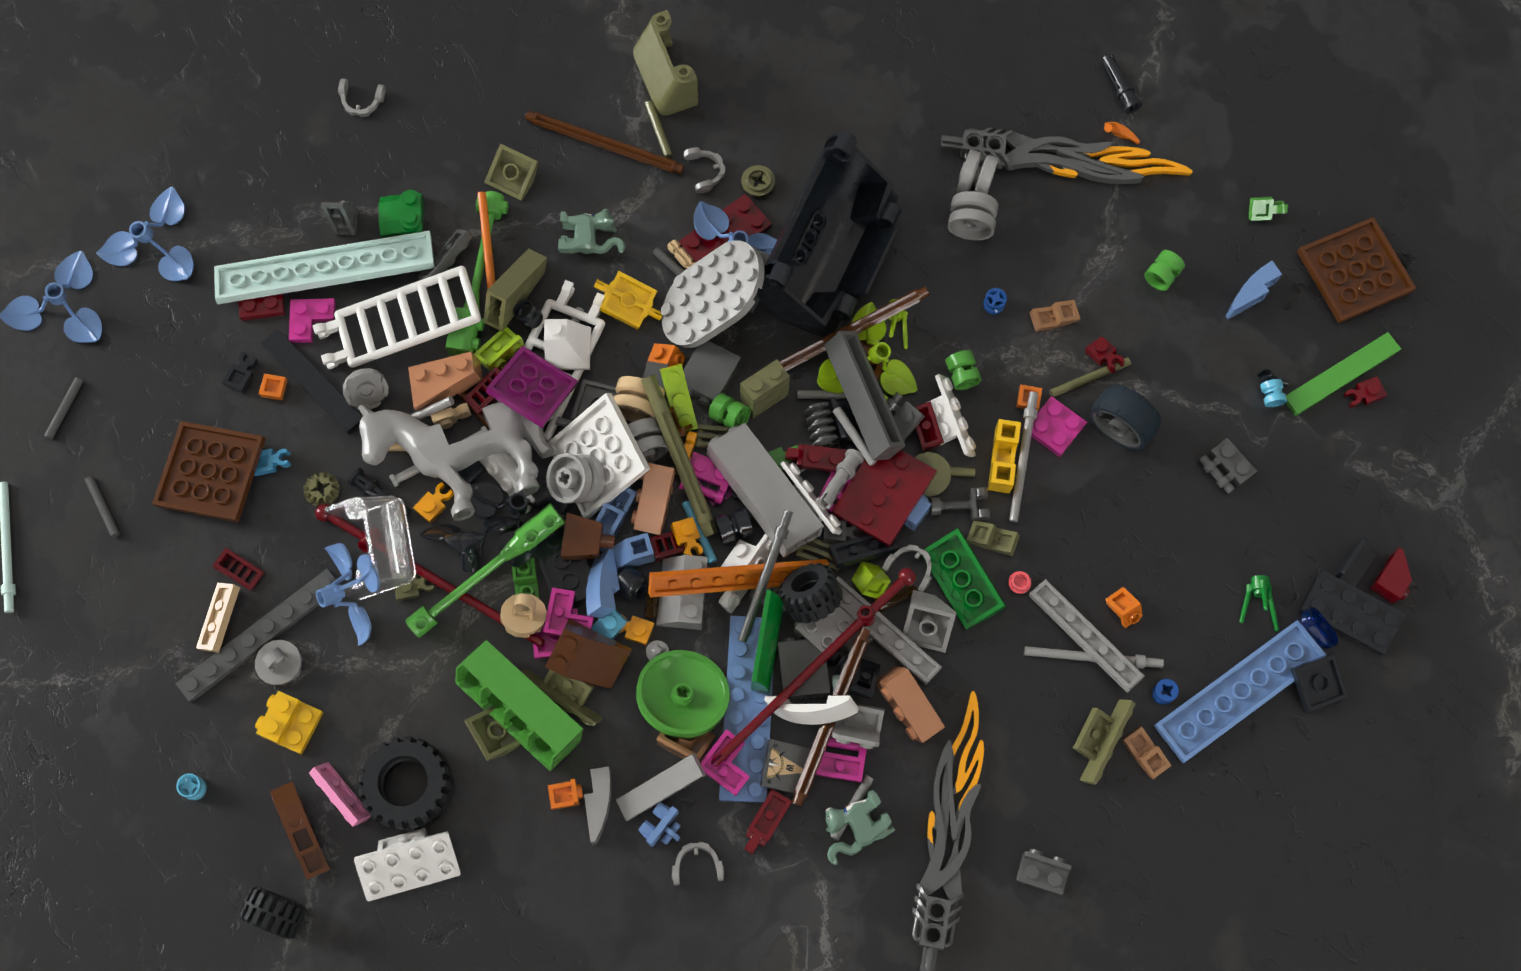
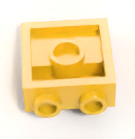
M278 691L276 695L272 694L266 704V707L269 709L266 715H261L255 725V728L258 729L256 734L302 755L324 712Z

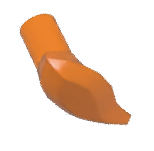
M1117 122L1104 123L1106 132H1112L1122 139L1133 141L1139 145L1140 140L1124 125Z

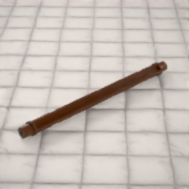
M527 111L525 115V120L532 122L534 125L556 131L597 147L605 148L606 150L653 165L671 173H683L684 165L677 163L675 160L653 154L652 152L538 112Z
M926 286L919 290L915 289L783 358L779 362L788 371L826 351L824 345L839 331H856L859 334L923 301L922 299L930 294Z
M861 627L858 635L855 636L848 659L832 696H847L869 641L870 630ZM836 722L820 725L804 770L794 790L795 795L792 803L802 806L804 799L807 798Z

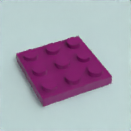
M521 346L489 384L486 393L543 428L576 387L578 381L526 347Z

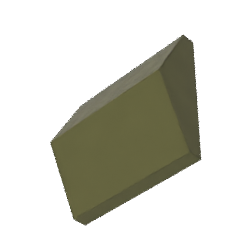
M500 143L484 183L522 201L534 182L539 161Z
M496 705L464 721L487 761L504 756L521 746L498 721H495L489 715L496 708Z

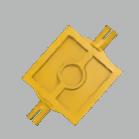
M618 271L615 279L609 285L597 279L593 286L605 293L604 301L599 310L637 330L643 319L648 315L658 321L662 317L660 311L652 308L657 290Z

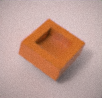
M264 374L259 390L260 397L282 401L288 381L287 378Z
M1020 385L1016 408H1027L1029 392H1037L1036 410H1039L1042 388Z

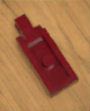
M804 444L798 445V448H787L785 460L797 461L796 465L804 469L836 472V467L844 460L847 450Z
M771 789L748 828L746 837L750 838L744 848L746 852L753 855L758 845L764 847L769 842L791 805L792 800Z

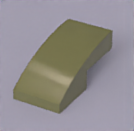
M973 520L967 541L991 551L1013 556L1020 535L1018 532L996 528L994 524Z

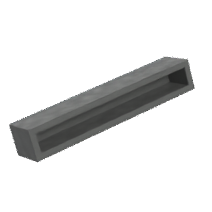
M839 331L824 345L828 357L831 360L872 459L889 460L906 445L856 331Z

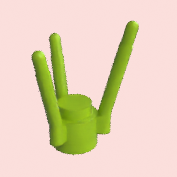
M905 310L888 319L891 320L890 338L894 335L896 322L902 319L904 349H907L908 312Z

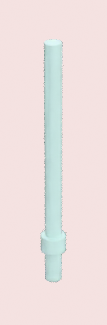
M0 482L3 572L1 595L4 596V612L13 613L16 586L13 584L9 488L8 482Z

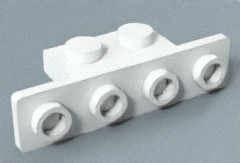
M937 374L935 378L942 395L931 400V404L944 443L941 445L958 437L964 455L974 457L976 456L974 451L976 445L974 440L968 435V424L965 418L961 416L959 411L961 409L960 403L952 392L953 384L948 377Z
M503 452L479 460L509 496L517 493L516 483L519 479V468L511 454ZM527 496V498L530 499V502L534 504L535 499L533 498V496ZM527 505L526 513H528L532 508L529 505Z
M783 461L780 465L795 483L793 485L820 522L823 521L833 534L839 535L842 533L839 527L841 525L839 520L833 514L830 515L826 508L818 504L820 497L817 498L812 492L814 490L813 486L799 475L801 471L793 462Z
M766 533L757 546L739 540L721 567L765 564L773 542ZM748 590L725 591L719 603L731 614Z

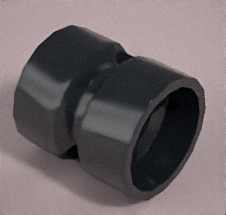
M745 508L732 511L731 516L722 514L714 517L723 545L734 542L736 537L744 539L753 536L752 525Z

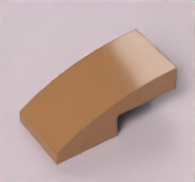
M1074 300L1055 302L1050 307L1035 308L1029 312L1035 332L1062 327L1080 320Z
M1138 726L1121 739L1128 751L1151 779L1156 778L1171 766L1159 746L1154 745L1142 726Z

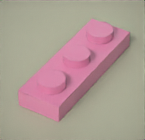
M329 762L315 766L309 772L315 783L325 792L331 803L338 808L344 819L352 827L367 821L371 817L362 802Z

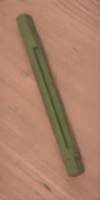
M656 376L646 377L641 380L698 524L704 537L715 534L718 530Z

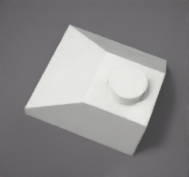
M545 319V360L560 370H590L591 327L568 319Z

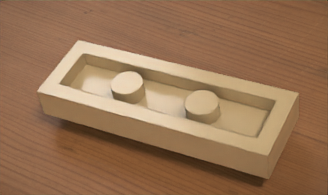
M217 583L196 646L197 649L219 653L238 596L239 586Z

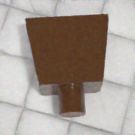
M567 513L561 557L563 560L600 558L601 548L614 549L616 536L603 534L604 526L601 522Z

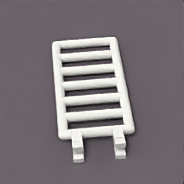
M459 266L339 309L334 313L335 320L315 324L313 329L314 333L318 334L320 340L339 331L344 350L321 355L323 364H326L330 370L346 361L349 367L354 368L479 323L481 315L466 268ZM457 276L460 277L471 316L461 320L458 319L447 283L448 279ZM439 283L450 319V324L439 328L426 287ZM415 291L419 293L430 331L417 335L406 298L407 294ZM396 298L398 299L409 336L408 339L396 342L385 302ZM376 305L388 342V346L378 350L375 348L365 309ZM354 313L357 314L368 352L358 357L354 355L344 317Z
M565 280L557 301L552 299L546 300L541 310L543 314L542 323L535 329H532L524 347L532 351L533 346L544 350V341L538 339L542 328H544L545 319L548 318L551 309H554L595 326L591 334L592 354L605 327V321L598 318L601 312L599 309L604 301V295L597 292L589 313L582 312L567 306L575 288H573L574 283ZM574 370L572 375L566 374L579 381L584 370ZM575 388L550 418L544 433L546 443L551 440L558 426L556 425L558 416L562 417Z

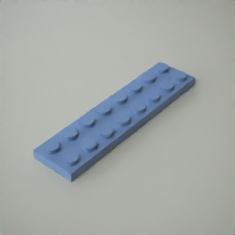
M730 617L727 682L730 697L724 715L723 733L727 729L736 736L767 706V703L764 701L765 696H772L773 674L770 693L751 691L762 617L755 618L747 643L738 640L746 617ZM771 716L744 741L745 746L732 762L750 776L749 780L736 797L720 785L719 801L764 803L767 797V788L761 787L760 782L767 744L770 739Z
M1297 620L1156 723L1154 727L1180 761L1185 763L1294 682L1291 671L1292 667L1326 654Z

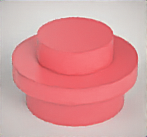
M1014 572L1008 580L1009 588L1014 593L1024 594L1031 587V578L1025 572Z

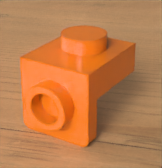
M654 343L647 361L667 364L669 367L677 364H682L683 366L686 356L675 345Z
M570 779V782L548 785L552 810L580 805L579 799L583 798L582 785L577 784L575 779Z

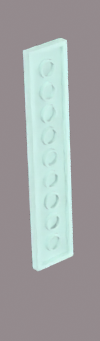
M430 231L214 266L215 300L217 304L432 269L435 268Z

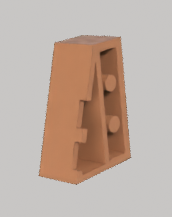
M472 352L408 367L413 406L416 411L449 396L460 395L483 379L480 360Z
M648 463L650 470L640 477L644 481L642 489L638 488L636 502H639L638 510L633 511L631 524H634V530L661 535L663 534L668 514L670 495L674 489L672 487L674 476L678 472L674 467Z
M894 666L877 678V688L893 708L895 716L906 726L905 731L913 741L916 740L923 743L945 728L908 668Z

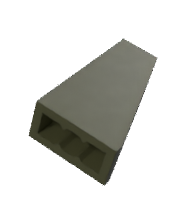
M528 248L487 290L484 323L501 332L506 328L514 317L513 310L515 305L521 300L527 299L545 274L547 257Z

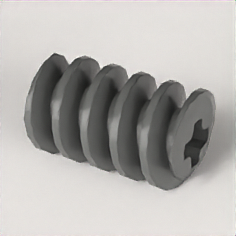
M829 402L814 403L805 408L804 417L807 418L806 425L809 426L808 433L811 435L810 441L814 446L829 448L838 446L837 443H833V441L838 439V435H831V433L836 431V427H829L830 424L834 423V419L827 418L832 414V411L825 410L830 406Z

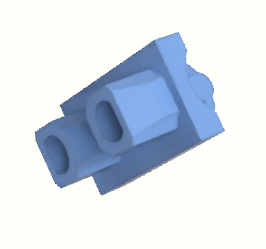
M659 802L652 812L661 820L657 827L646 820L639 828V832L647 839V844L652 848L664 832L666 834L661 841L665 845L668 844L671 838L677 842L680 839L676 832L681 825L675 822L669 828V825L679 814L678 810L673 806L670 808Z

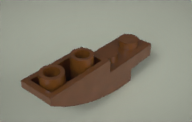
M293 781L270 791L306 879H311L330 870Z

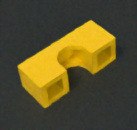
M999 419L997 422L988 482L989 491L1010 494L1014 486L1016 469L1014 462L1019 443L1021 422Z

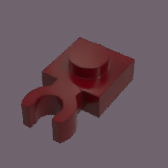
M1103 336L1085 348V353L1100 366L1106 363L1107 369L1112 373L1116 372L1114 363L1119 364L1121 367L1124 366V358L1116 355L1117 349Z
M1376 376L1358 383L1355 386L1356 390L1350 389L1343 395L1344 398L1352 396L1355 401L1349 404V407L1353 408L1361 400L1366 406L1384 399L1387 393Z

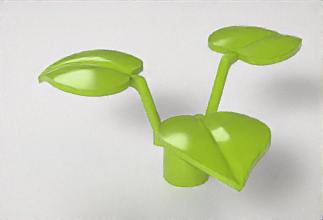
M870 302L859 309L851 323L876 311L874 303ZM885 321L857 334L859 340H866L867 344L873 345L868 351V360L875 364L883 362L882 369L885 372L880 375V384L887 394L893 396L898 392L900 395H905L917 391L916 381L909 368L900 360L893 359L889 361L888 357L891 354L889 345L885 342H879L886 334ZM827 359L819 369L817 383L826 392L833 394L843 393V388L831 360Z

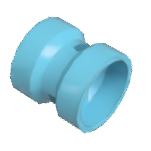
M1281 379L1268 380L1260 385L1261 392L1265 394V407H1277L1287 402L1286 394L1282 391L1284 386Z
M190 773L181 776L176 785L178 793L190 800L201 799L207 790L206 782Z

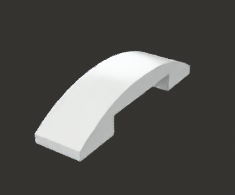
M765 696L764 701L768 705L777 696ZM828 696L826 704H791L789 699H787L774 714L790 722L816 725L845 719L858 713L859 708L851 696Z

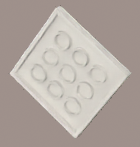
M605 393L547 442L554 450L553 458L564 453L589 454L595 456L604 468L605 484L600 496L593 502L576 503L584 518H591L602 509L604 504L612 501L650 470L612 393Z

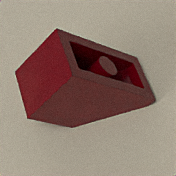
M1399 547L1390 555L1369 588L1392 604L1399 599L1403 601L1411 590L1408 586L1412 578L1402 548Z

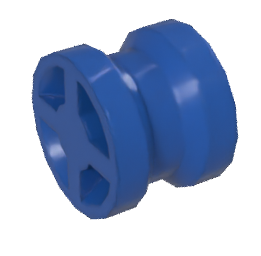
M999 288L988 290L983 302L986 312L993 315L1001 313L1007 301L1006 293Z
M1170 679L1160 680L1152 689L1153 700L1160 705L1170 704L1177 698L1179 693L1177 684Z

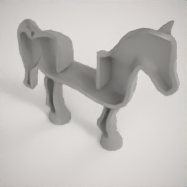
M502 402L482 408L483 415L490 429L489 431L451 445L448 444L440 424L429 426L401 411L381 410L373 412L366 406L359 405V410L363 415L359 424L363 460L368 464L378 465L384 461L389 448L395 443L399 444L409 453L414 465L423 475L440 478L453 489L454 504L451 514L455 521L468 519L475 512L470 502L473 496L471 485L458 474V471L490 455L507 452L515 459L519 468L516 490L527 497L537 492L540 487L535 478L539 470L532 461V447L543 459L554 454V450L545 441L543 428Z

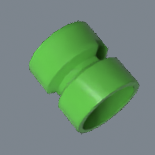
M1163 250L1155 259L1156 263H1153L1144 273L1146 281L1160 291L1168 290L1174 279L1185 268L1181 257L1169 250Z
M971 350L959 351L946 358L945 363L949 373L953 374L951 380L956 390L969 389L982 381L978 368L974 367L976 361Z
M721 393L714 398L710 405L709 418L719 424H724L725 427L730 429L736 425L747 424L750 417V407Z

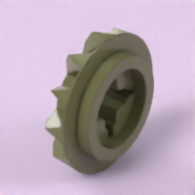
M755 165L744 171L741 183L744 191L748 192L750 196L755 195L759 198L762 195H768L774 189L775 176L769 168ZM762 176V184L754 187V180H758Z
M325 471L322 473L315 472L313 476L307 478V482L303 486L305 498L314 506L321 504L330 505L337 499L340 492L338 480L333 474L331 475ZM318 482L322 483L323 486H327L324 488L325 496L319 491H315L318 489Z

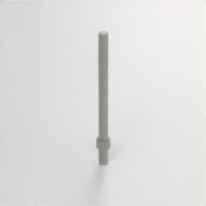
M1029 392L1027 408L1024 409L1023 418L1025 423L1010 510V522H1018L1033 423L1037 419V392Z
M1028 646L1024 648L1025 656L1095 662L1086 652ZM1139 654L1125 656L1136 668L1140 669L1145 667L1163 668L1164 665L1163 659L1146 658L1145 655Z

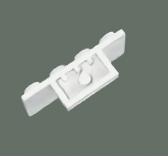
M422 828L379 840L377 851L354 858L367 901L460 876V868L449 832L447 831L428 836L426 829Z

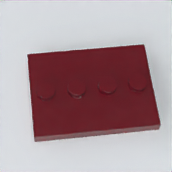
M902 450L889 460H877L872 466H869L867 461L864 460L833 508L832 514L890 547L937 474V470Z

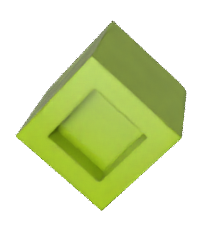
M867 562L860 563L852 578L853 583L862 595L877 599L885 592L891 581L880 566Z

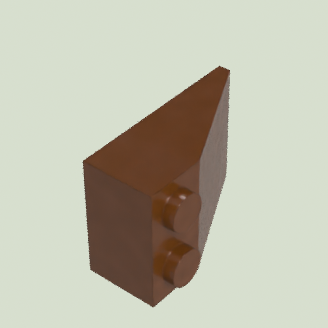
M569 618L545 667L566 678L611 689L632 649Z

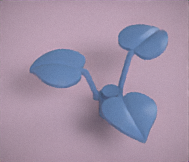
M174 187L168 188L152 204L150 218L157 223H149L147 221L144 223L142 221L133 222L129 227V233L120 231L110 236L102 248L96 252L97 255L111 265L123 267L130 265L136 260L138 253L135 247L138 246V241L141 243L150 242L165 255L158 264L159 273L162 277L169 281H181L190 278L194 270V260L191 253L182 246H174L168 253L153 240L154 234L150 228L162 227L164 223L175 225L182 220L185 214V205Z
M700 201L696 207L694 226L696 232L703 239L713 240L717 235L719 238H729L728 242L744 241L757 250L771 254L777 239L763 233H755L748 237L747 233L741 230L734 233L721 234L729 226V219L726 213L720 208Z
M83 251L71 254L57 266L54 273L56 282L49 283L45 287L46 295L43 296L44 300L41 308H39L38 301L33 297L20 296L11 301L0 313L1 320L8 326L21 331H30L41 325L42 317L40 313L45 310L47 302L50 301L53 305L62 304L72 316L64 323V332L70 340L77 343H92L99 341L102 335V323L95 311L84 307L75 314L66 302L67 295L64 289L68 290L70 286L74 289H83L93 279L92 267Z
M336 543L324 549L328 552L342 576L324 588L318 589L316 591V598L319 605L323 608L334 604L335 608L349 606L348 613L356 632L359 646L369 639L371 622L366 610L362 606L358 607L356 602H341L342 598H345L344 589L364 581L367 589L373 593L379 590L380 580L376 569L373 567L371 557L368 554H363L357 560V568L362 576L342 586L337 585L344 579L348 581L352 578V559L345 545Z

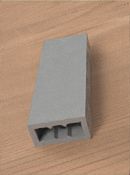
M746 423L740 426L736 425L730 428L723 436H716L709 441L707 456L772 542L775 538V535H773L775 528L779 526L784 510L793 512L787 529L789 530L787 539L783 540L779 551L783 557L788 556L821 535L824 527Z

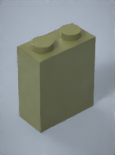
M778 360L773 361L740 383V402L750 407L752 419L789 395L790 376Z

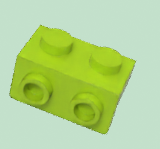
M506 326L502 332L496 333L474 355L489 372L495 367L501 370L521 346H524V342L520 335L516 336Z

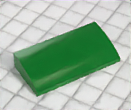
M955 529L923 549L931 557L932 574L966 630L1008 607L960 529Z
M771 590L766 591L751 681V691L770 693L784 606L781 597Z

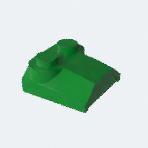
M406 190L400 195L380 197L379 230L381 238L424 232V197L422 193H418L415 190Z

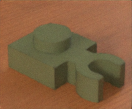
M416 573L393 578L397 601L420 597V590L433 592L436 589L434 585L426 586L427 580L423 577L418 579Z

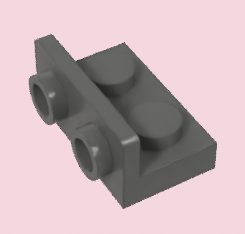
M1030 849V852L1025 851L1022 854L1015 881L1062 896L1068 873L1071 871L1072 866L1066 864L1067 860L1053 856V859L1044 857L1043 852Z

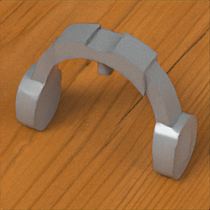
M341 78L338 94L341 96L342 104L347 113L352 116L367 117L377 108L380 102L384 101L386 87L379 84L373 103L360 110V105H356V109H353L347 104V79Z
M698 147L689 148L684 151L685 160L708 157L717 163L713 165V168H719L720 170L716 178L696 184L695 189L697 193L709 192L713 189L714 185L724 178L725 166L723 159L718 153L700 150Z
M916 545L903 547L895 552L894 555L891 553L882 567L886 572L897 557L904 552L915 551L917 552L915 555L916 559L920 555L925 558L927 571L918 588V591L924 592L932 579L930 577V555Z
M704 842L689 843L682 847L675 865L672 866L674 886L680 885V863L682 858L691 850H694V855H699L698 849L707 851L712 856L717 871L718 881H724L722 861L718 860L715 851L709 844Z

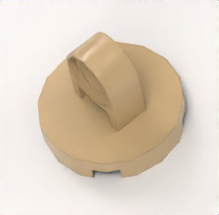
M524 593L516 594L508 598L502 605L500 621L509 634L515 637L527 638L530 637V634L539 633L543 629L547 611L544 603L538 597Z

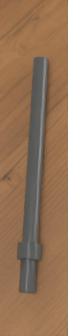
M784 510L780 524L775 528L773 534L775 535L774 541L738 638L741 642L747 643L783 540L787 539L789 533L787 529L793 512L789 510Z

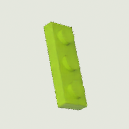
M682 364L659 369L669 408L674 406L680 426L692 424L693 428L686 430V432L698 429Z

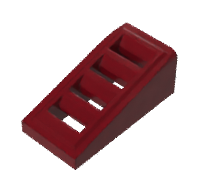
M497 367L491 370L464 398L478 415L482 413V408L497 401V399L487 394L489 396L487 399L481 394L482 391L486 393L489 384L500 373ZM476 396L482 402L480 406L474 400Z
M673 532L649 538L656 562L684 553L685 545L678 548ZM671 539L674 549L669 550L666 540ZM662 542L665 552L660 551L658 543Z
M225 547L212 565L213 569L250 591L253 590L265 573L227 547ZM229 557L232 558L226 569L222 567ZM236 562L240 563L234 573L230 572ZM244 566L248 569L242 578H239L238 575ZM252 571L256 574L252 580L247 583L245 581Z

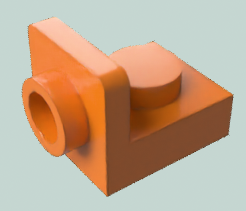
M1124 587L1105 599L1106 604L1121 618L1124 628L1137 623L1143 616L1141 603Z

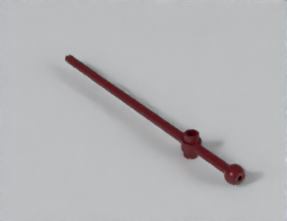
M321 504L317 507L315 511L316 518L323 522L330 521L360 539L357 545L361 551L367 553L370 550L376 549L448 593L457 588L382 543L380 540L383 536L378 529L372 528L370 531L364 532L334 514L329 505ZM467 593L458 598L503 625L498 611ZM530 634V637L525 638L538 647L544 646V639L536 634Z
M903 568L899 572V579L871 606H861L857 611V619L712 758L711 764H714L713 767L719 766L862 626H872L876 621V613L905 585H912L916 580V574L910 568Z

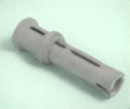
M848 449L846 451L844 460L836 467L835 476L818 499V504L821 507L830 509L845 483L855 476L856 468L864 462V457L859 451L855 449Z

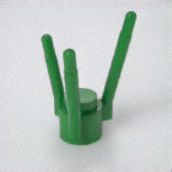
M1265 575L1251 577V584H1246V595L1239 622H1244L1251 593H1254L1255 597L1262 598L1265 611L1268 610L1269 603L1274 629L1278 632L1279 625L1272 597L1270 578Z

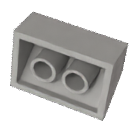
M682 555L663 559L662 572L708 568V557ZM705 593L659 597L656 626L702 630Z

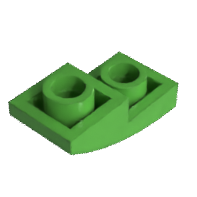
M531 558L520 567L512 566L515 593L531 594L540 599L535 559Z

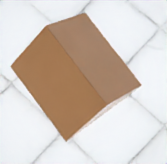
M661 732L657 737V744L682 759L691 754H696L701 763L716 735L707 732L697 737L678 738Z

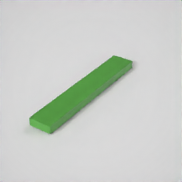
M1387 332L1286 395V405L1295 416L1299 415L1401 350L1400 346Z

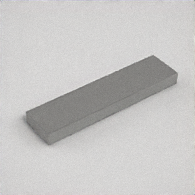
M691 754L616 799V802L625 820L630 821L706 774L696 754Z

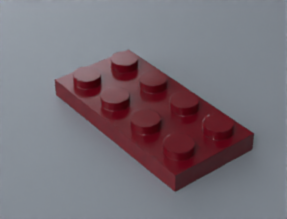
M746 194L723 209L728 216L729 226L721 234H729V232L734 233L741 230L750 237L755 233H765L772 228V223ZM694 230L678 242L681 245L680 247H683L693 258V262H698L728 242L729 238H719L716 235L713 240H705Z

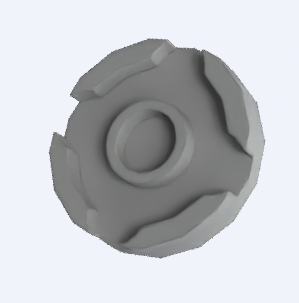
M371 368L358 369L346 378L343 384V395L350 406H355L359 410V405H363L371 410L381 405V400L385 396L387 397L388 384L384 375L379 371Z
M273 640L265 644L258 651L255 659V670L258 676L268 685L286 686L294 682L300 675L303 657L299 649L291 642Z

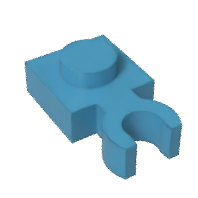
M272 448L262 450L254 476L276 472V466L279 465L283 468L290 467L291 463L288 460L282 461L284 456L290 455V451L280 449L275 454Z

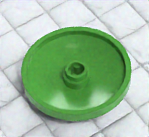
M687 650L668 651L651 659L641 671L636 686L637 705L645 720L658 731L678 738L697 737L711 731L723 719L729 704V686L721 669L709 658Z

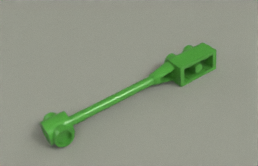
M487 191L491 234L494 220H499L502 214H507L509 204L508 201H504L505 197L502 194ZM477 196V200H476V212L480 213V212H479L478 196ZM482 237L471 286L479 312V290L485 266ZM467 300L463 308L455 307L459 320L471 316ZM481 318L479 323L448 333L445 346L448 355L455 356L467 352L474 353V351L480 349L481 339L477 338V333L484 330V318Z
M551 503L515 531L514 537L497 557L431 609L423 605L405 620L409 628L417 637L423 636L438 624L435 617L505 561H509L533 549L561 527L565 520Z

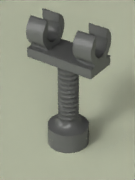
M970 488L968 501L943 502L940 500V497H930L929 503L932 504L930 515H940L943 510L970 509L971 521H987L990 518V510H977L976 500L987 499L988 488Z

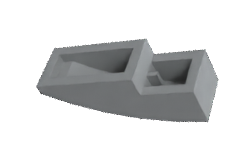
M609 766L590 769L593 793L584 794L590 842L592 845L598 843L609 813L612 789Z

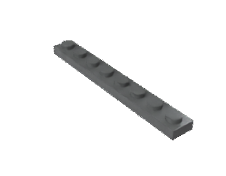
M325 569L221 648L219 653L213 654L175 684L187 700L192 703L255 655L265 644L276 639L319 606L316 591L333 583L336 579L328 569Z

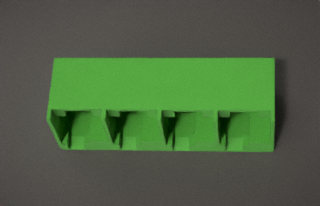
M487 640L456 667L455 683L482 709L486 710L496 705V708L489 715L495 721H498L512 737L549 771H552L580 743L583 728Z

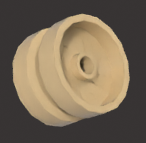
M624 376L618 379L615 389L618 395L614 396L624 419L629 422L644 418L656 419L641 381L643 378ZM660 386L662 394L665 396V390Z

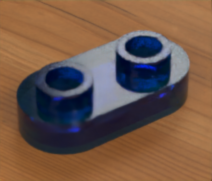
M1312 607L1302 612L1301 623L1313 635L1319 646L1329 649L1338 644L1336 632L1318 609Z

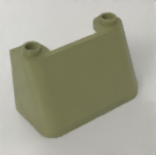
M668 10L653 15L633 49L635 62L655 109L664 116L698 105V83L694 70L684 64L674 67L666 50L668 46L673 45L670 36L672 21Z

